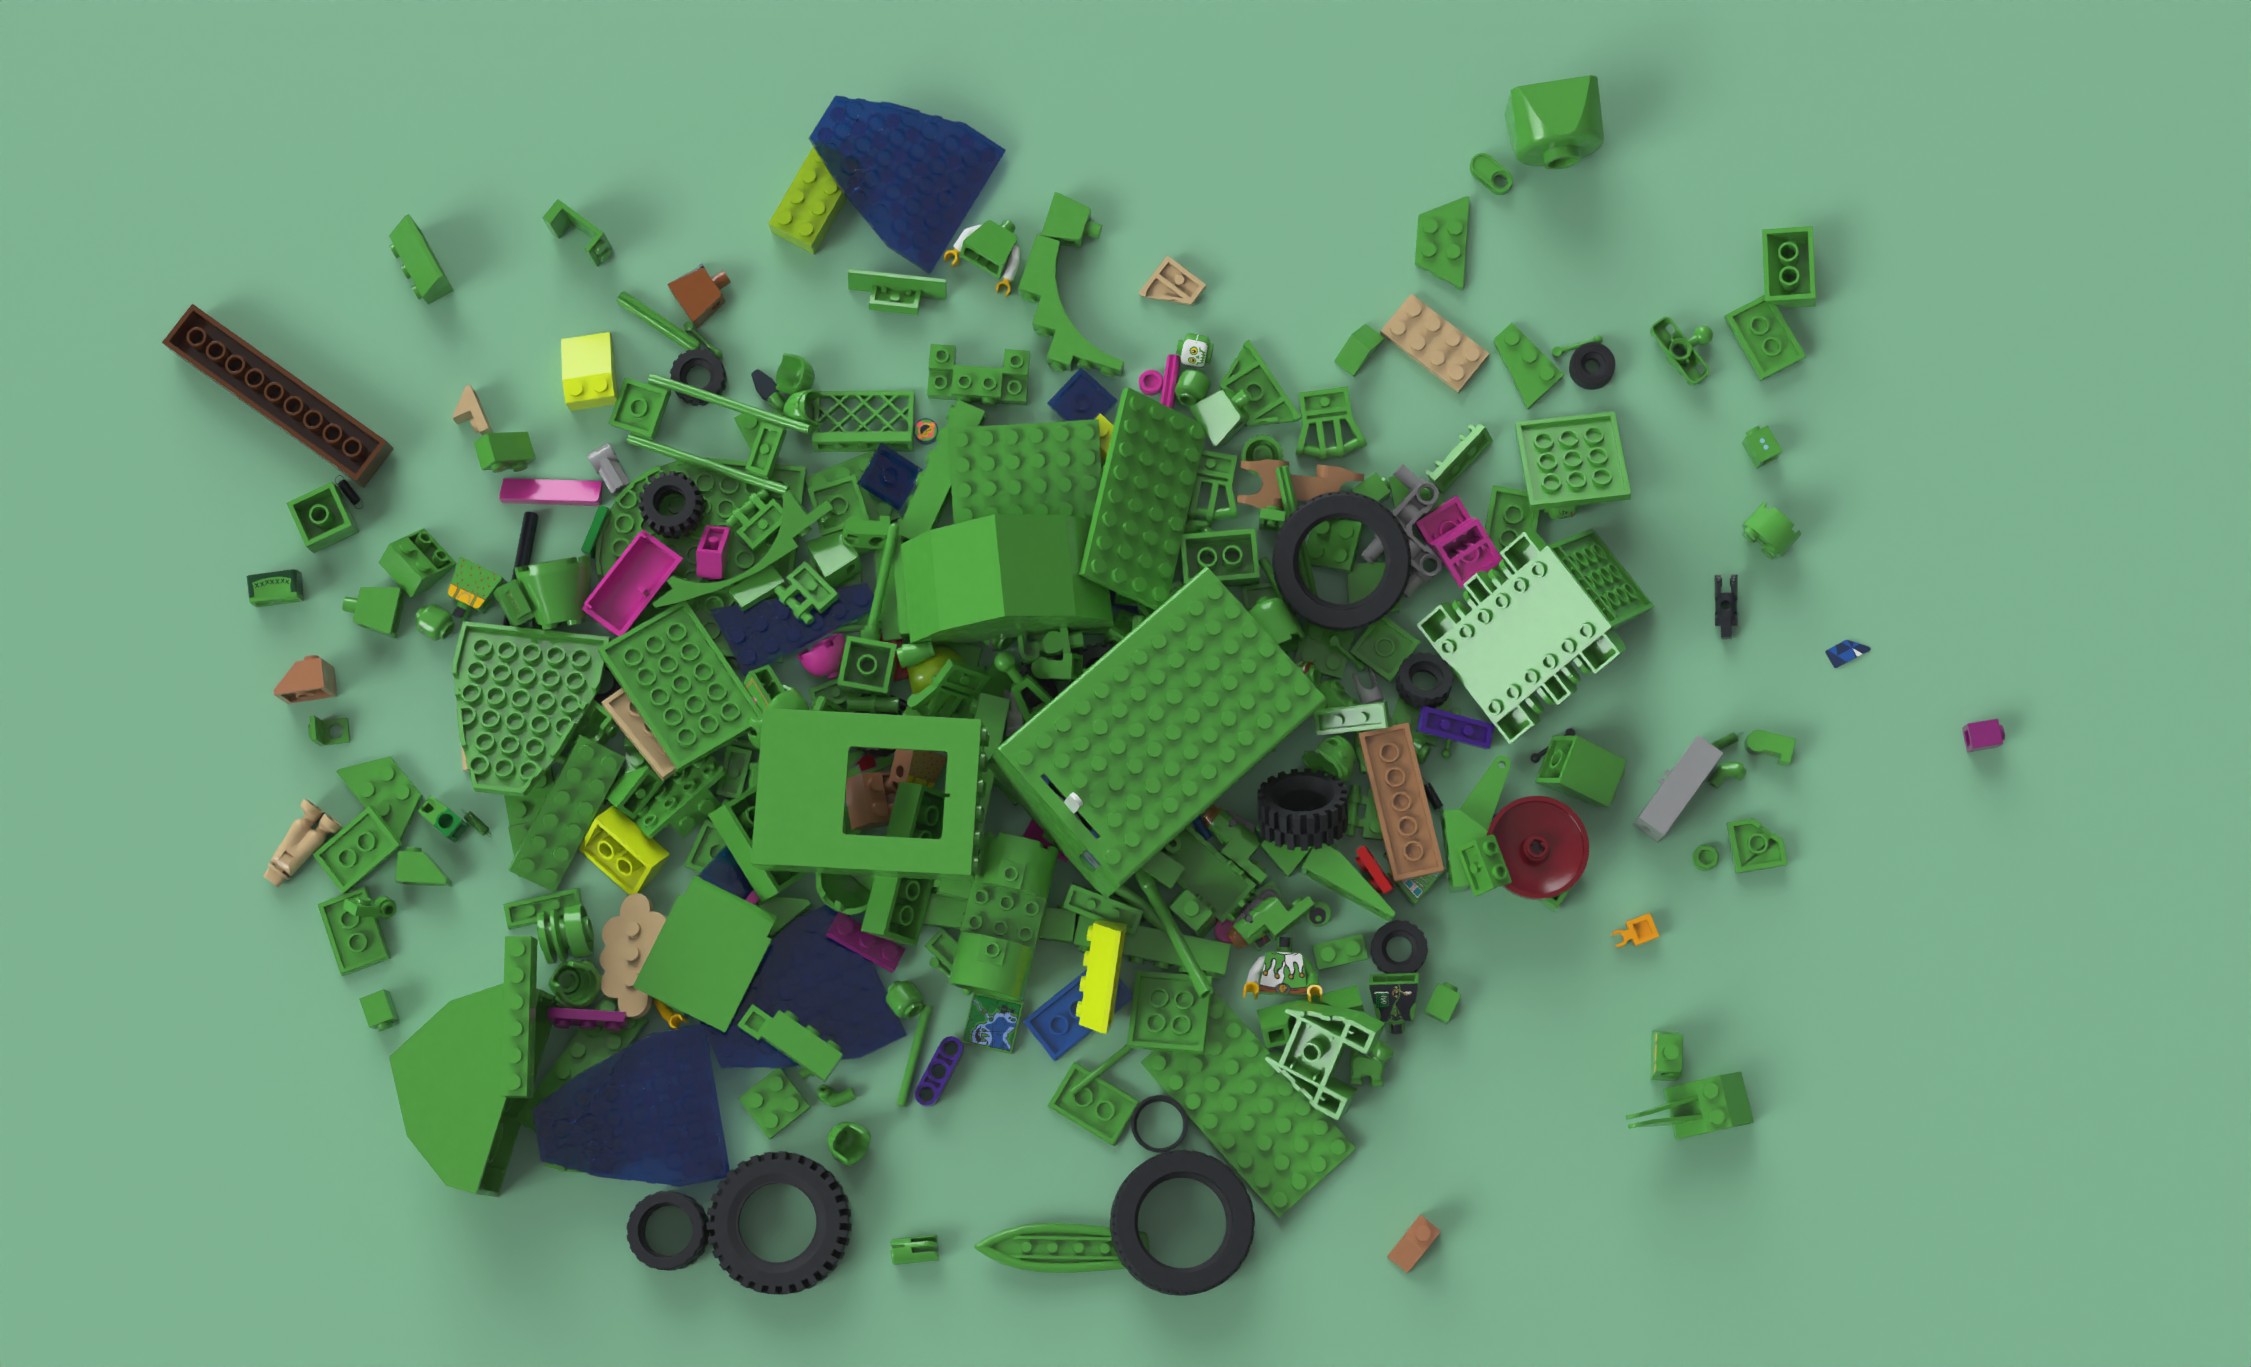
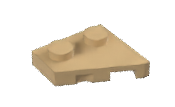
M1167 255L1140 290L1139 295L1146 298L1192 306L1207 285Z

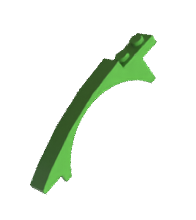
M788 490L782 495L783 515L778 535L770 550L756 565L737 576L718 581H696L674 574L666 580L672 589L652 604L656 608L679 603L720 590L761 571L797 548L800 544L794 537L798 535L799 538H802L812 530L810 525L816 520L821 524L833 514L830 510L834 506L827 499L814 510L807 513L791 490Z

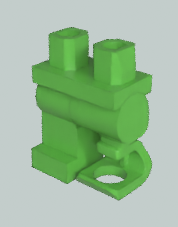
M1067 627L1060 628V633L1057 631L1048 632L1041 641L1028 642L1027 636L1023 634L1017 637L1021 665L1025 663L1032 664L1038 657L1058 660L1063 657V653H1077L1080 649L1084 650L1082 631L1068 633Z

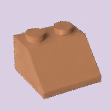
M317 655L306 656L303 661H296L273 690L274 695L287 704L336 697L337 689L334 667Z

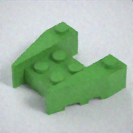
M1296 1000L1285 1010V1013L1297 1018V1021L1284 1051L1276 1047L1266 1056L1265 1060L1278 1073L1282 1072L1293 1083L1292 1086L1298 1092L1301 1091L1310 1100L1309 1103L1315 1109L1339 1120L1348 1112L1357 1091L1356 1088L1333 1077L1346 1045H1349L1367 1055L1377 1045L1386 1023L1363 1011Z

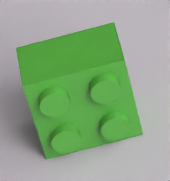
M333 482L286 503L305 546L313 553L359 532L340 489Z
M847 635L837 683L839 689L870 696L871 694H876L877 697H890L898 662L896 651L899 648L898 645Z

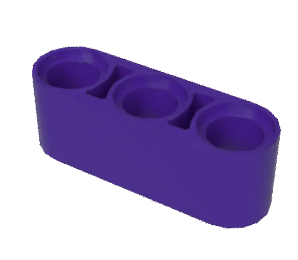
M949 1036L940 1042L915 1090V1098L922 1106L932 1107L937 1104L963 1056L964 1046L956 1037ZM950 1042L957 1043L959 1047L958 1052L953 1056L945 1053V1047ZM937 1065H944L946 1067V1075L941 1079L933 1076V1069ZM925 1088H932L934 1091V1097L929 1102H924L921 1099V1092Z

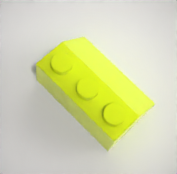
M614 805L595 818L578 849L629 895L641 893L662 869L670 855L653 838H648L635 822Z

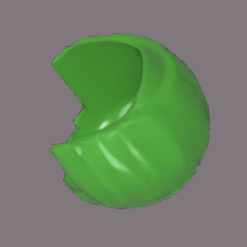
M783 354L782 362L776 374V389L789 395L798 391L809 390L815 379L812 366L798 355Z
M814 389L802 390L792 394L784 405V417L812 425V430L822 426L823 423L814 422V408L811 402L821 397L822 394Z
M849 1121L834 1126L827 1136L828 1147L832 1156L838 1162L847 1166H853L864 1157L871 1140L870 1132L858 1123Z

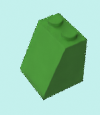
M1552 736L1535 782L1593 806L1609 807L1615 799V790L1619 780L1622 779L1625 773L1624 767L1627 760L1579 736Z

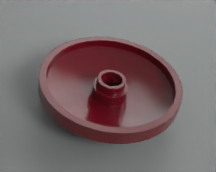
M1527 796L1517 799L1498 812L1487 830L1486 836L1492 834L1495 836L1512 880L1510 884L1502 887L1516 896L1531 900H1544L1556 897L1570 889L1579 880L1586 868L1589 858V839L1584 824L1571 808L1556 799L1545 796Z

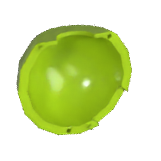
M933 645L936 656L910 669L907 667L912 693L919 694L932 683V676L940 672L949 658L965 663L963 658L952 648L944 645ZM951 695L948 696V698L945 700V702L943 703V705L941 706V708H943V706L945 705V703L947 702V700L950 698ZM933 698L926 702L925 705H928Z

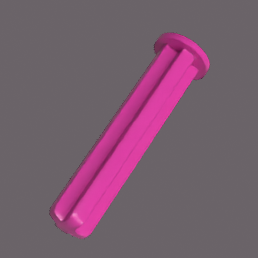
M1169 354L1166 360L1160 403L1174 409L1175 387L1178 382L1181 360L1180 356Z

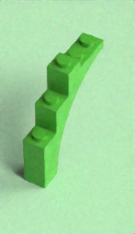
M1036 234L1018 291L1019 296H1022L1023 300L1030 303L1039 302L1032 322L1033 330L1043 337L1049 338L1054 336L1046 357L1047 364L1051 365L1050 368L1055 371L1064 372L1065 370L1071 371L1073 364L1077 363L1078 367L1085 370L1093 368L1100 370V373L1107 377L1113 378L1115 375L1121 377L1124 370V361L1104 353L1089 343L1076 330L1064 311L1057 289V265L1061 252L1060 241Z

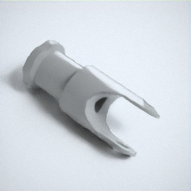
M1368 668V674L1372 682V689H1365L1361 686L1356 673H1352L1361 704L1382 702L1384 700L1371 668Z

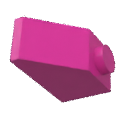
M705 526L696 551L697 577L709 580L723 578L727 566L731 527Z

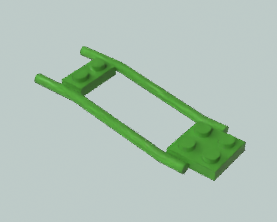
M653 373L648 377V384L624 378L608 423L614 427L631 432L626 440L628 444L782 495L791 490L790 486L768 479L771 478L787 433L786 428L808 435L812 431V425L774 414ZM671 390L764 421L760 425L745 468L746 472L653 441L656 438L670 399Z

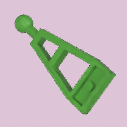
M1003 651L996 655L994 660L995 666L998 670L1006 672L1014 682L1011 684L1012 693L1025 722H1028L1054 698L1028 674L1024 677L1020 675L1014 666V656L1010 652ZM1026 687L1043 701L1031 710H1029L1021 692Z

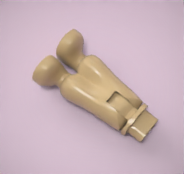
M305 798L300 803L301 809L304 812L303 818L296 819L292 823L285 838L272 856L271 862L267 864L269 868L263 874V877L278 888L285 879L290 880L291 876L307 859L325 844L328 833H338L342 828V825L335 819L324 814L325 812ZM320 819L318 827L312 830L314 824Z

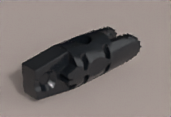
M1738 574L1731 575V593H1721L1722 578L1721 575H1715V626H1721V639H1732V626H1738ZM1724 604L1731 605L1728 610H1723L1722 606Z

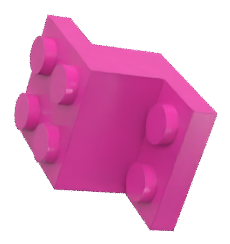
M1456 495L1414 523L1426 544L1440 558L1442 566L1447 567L1459 588H1463V584L1477 572H1488L1502 560L1479 519L1470 517L1461 500Z

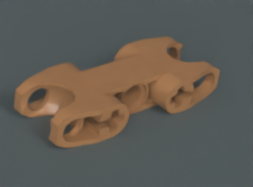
M1270 459L1241 461L1240 468L1255 471L1260 475L1262 486L1256 494L1237 495V502L1249 504L1260 509H1266V506L1280 507L1281 511H1284L1275 470L1280 466L1287 465L1289 467V461ZM1317 465L1316 477L1290 474L1295 497L1298 501H1308L1321 494L1338 492L1345 482L1364 481V474L1352 472L1342 467Z

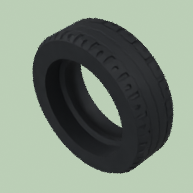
M1338 491L1316 496L1304 502L1290 514L1276 537L1273 548L1272 568L1280 595L1294 613L1310 624L1323 629L1349 631L1377 622L1396 606L1407 587L1411 573L1412 558L1406 533L1401 523L1387 507L1363 494ZM1333 518H1352L1366 524L1379 537L1385 552V569L1378 586L1365 598L1350 604H1334L1320 599L1305 585L1299 570V551L1303 540L1315 526Z
M1168 1151L1144 1161L1123 1181L1115 1195L1111 1208L1110 1234L1115 1252H1117L1122 1265L1144 1286L1168 1295H1194L1206 1292L1224 1283L1245 1261L1253 1242L1255 1215L1250 1195L1247 1193L1242 1180L1236 1176V1173L1229 1166L1223 1164L1219 1159L1197 1151ZM1174 1178L1193 1179L1208 1186L1220 1199L1226 1215V1232L1217 1252L1206 1262L1190 1268H1175L1156 1260L1144 1247L1138 1231L1139 1210L1147 1194L1158 1184Z

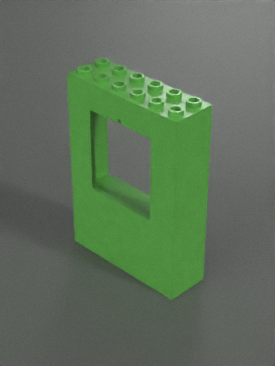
M763 708L751 864L758 870L975 882V876L980 875L981 860L977 856V849H982L983 834L979 830V823H984V808H982L980 802L981 798L986 796V782L982 778V772H987L988 757H986L984 752V746H989L990 734L987 727L984 726L982 719ZM851 747L938 751L948 754L945 794H950V797H945L943 829L940 839L848 835L843 833L848 759Z

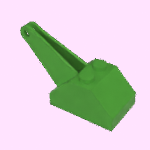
M1506 756L1495 758L1460 809L1444 810L1440 817L1450 893L1465 892L1470 886L1456 848L1474 839L1486 836L1511 768V761ZM1503 763L1505 768H1500L1498 764Z
M1741 1072L1714 1076L1663 1089L1666 1099L1665 1104L1639 1113L1626 1115V1120L1668 1109L1670 1118L1652 1119L1629 1124L1628 1129L1672 1125L1676 1140L1754 1123Z

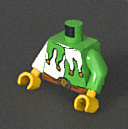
M1277 937V950L1266 951L1265 956L1258 957L1249 970L1242 994L1245 998L1247 992H1252L1255 995L1254 1000H1257L1258 994L1306 996L1308 1002H1311V996L1318 995L1320 1001L1323 1000V991L1320 987L1316 970L1309 959L1303 958L1302 953L1292 952V938Z

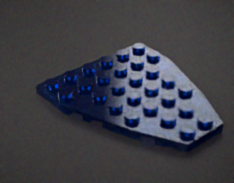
M836 95L808 138L837 186L885 245L928 274L934 269L1006 151L980 132L960 121H950L938 115L932 116L921 113L920 110L890 102L866 101V99H849Z
M824 905L794 919L772 940L726 1033L699 1020L721 1068L782 1069L800 1066L762 1038L758 1041L737 1026L752 1004L772 1018H774L779 1010L783 1013L786 1010L790 1011L799 1018L797 1023L805 1028L807 1025H810L820 1032V1039L826 1043L828 1040H831L842 1048L840 1052L843 1054L841 1060L860 1059L907 1036L899 1017L895 1015L886 1003L887 992L872 961L826 936L838 911Z
M704 1023L651 1033L580 1072L532 1108L540 1160L542 1162L556 1164L597 1177L628 1181L635 1180L677 1187L728 1177L726 1174L730 1171Z

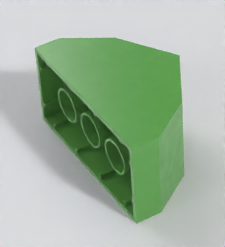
M993 514L932 529L902 543L901 551L910 644L931 641L933 645H950L997 638L1018 637L1020 634L1031 636L1047 634L1051 631L1060 632V628L1066 627L1068 631L1114 626L1110 589L1079 576L1092 520L1068 515Z
M504 983L449 1001L389 1056L406 1135L446 1186L492 1197H499L521 1124L515 1118L529 1100V1098H505L500 1096ZM537 988L534 1082L552 1028V1024L547 1018L548 1007L558 1008L557 1002L554 1000L555 996Z

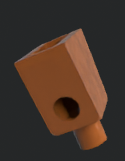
M701 268L667 285L695 327L698 328L725 303L720 290L730 284L731 281L723 270L711 278L706 270Z

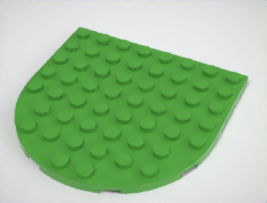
M705 458L746 472L745 468L748 461ZM679 460L663 466L658 465L644 472L627 485L615 498V503L610 509L612 512L607 517L599 536L595 554L596 573L599 583L643 529L683 558V561L671 576L675 574L696 581H718L747 571L767 554L779 530L753 552L736 533L743 525L739 522L731 528L727 566L722 579L709 580L697 577L696 551L706 525L730 527L726 520L733 515L731 512L736 508L742 507L749 500L748 497L752 493L756 494L762 488ZM775 464L772 476L768 480L790 486L791 492L803 506L807 468L805 466ZM669 471H675L677 475L680 472L685 474L687 478L690 477L695 482L704 497L705 502L703 504L706 507L705 513H702L704 519L702 523L697 522L698 528L695 531L690 529L688 531L690 535L686 537L684 534H680L679 539H674L673 536H670L668 539L664 538L662 534L657 535L650 529L640 514L641 510L639 509L638 502H641L639 498L640 492L644 493L645 491L643 485L645 483L649 485L652 476L656 479L659 478V473L665 472L666 475H669ZM765 489L769 496L763 500L764 504L767 505L774 498L783 508L782 494ZM681 494L666 496L660 502L659 513L667 517L677 515L685 506V497ZM756 507L746 517L750 520L760 510ZM796 535L794 538H795V539L797 540V542H798L799 536ZM797 548L772 563L773 567L785 581V589L791 586L786 577L795 570ZM754 574L720 590L686 600L725 658L784 663L790 607L788 605L784 606L779 601V596L773 593L743 612L730 595L729 590ZM667 581L628 629L629 631L677 604L656 608L652 604L672 589Z

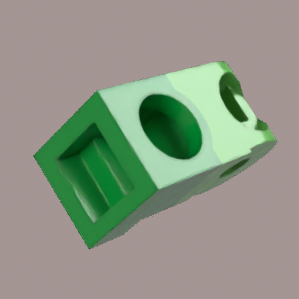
M432 795L429 796L418 810L422 816L454 843L470 826Z

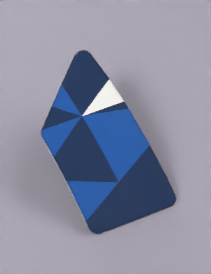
M1845 640L1826 650L1825 653L1833 667L1837 668L1870 651L1871 648Z

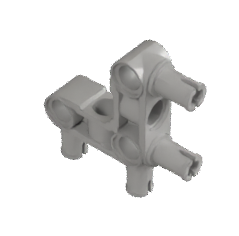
M1402 464L1393 475L1409 489V494L1392 513L1401 523L1411 549L1412 573L1403 594L1406 598H1410L1423 583H1429L1440 572L1442 567L1441 560L1429 546H1424L1412 535V525L1421 515L1426 514L1438 499L1439 492L1434 484L1429 483L1422 477L1418 478ZM1422 488H1426L1431 492V499L1429 501L1421 499L1420 490ZM1376 533L1374 535L1375 539L1361 554L1370 564H1373L1384 552L1383 545ZM1425 559H1430L1434 563V570L1431 573L1423 568Z

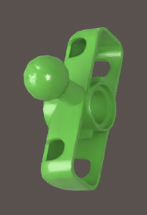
M1663 317L1652 325L1650 334L1657 340V344L1665 353L1667 361L1675 366L1678 372L1686 378L1690 386H1696L1708 376L1709 368L1693 347L1698 344H1709L1713 338L1712 330L1708 326H1699L1694 330L1693 336L1687 340L1669 317ZM1669 324L1675 329L1672 335L1666 330ZM1673 349H1682L1685 353V356H1676L1673 352ZM1699 363L1705 368L1702 374L1695 368Z

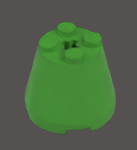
M590 555L578 557L579 561H577L576 557L531 564L528 565L529 570H527V565L515 567L516 578L537 624L542 625V630L561 626L560 622L567 621V625L585 622V617H588V614L582 610V607L584 606L583 603L590 596L592 567Z

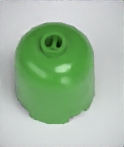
M1264 596L1255 601L1256 605L1252 607L1249 613L1286 654L1298 649L1296 643L1299 641L1302 643L1307 641V637L1295 613L1282 598Z

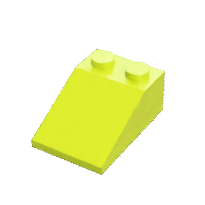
M606 332L561 339L562 382L565 404L570 411L615 405L618 398V387L611 333Z

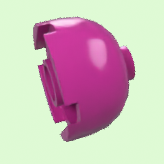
M842 633L831 635L814 643L810 652L807 648L802 650L797 657L804 669L811 675L817 677L827 675L829 679L834 678L840 673L846 640Z

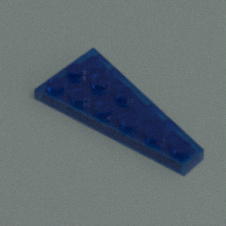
M867 583L834 588L839 595V599L821 614L813 608L809 613L815 619L810 625H807L803 620H798L794 616V611L788 605L784 606L779 601V598L760 601L744 612L739 605L710 609L741 671L746 677L748 672L771 664L871 611L874 595ZM801 594L795 596V599L800 604L806 600Z

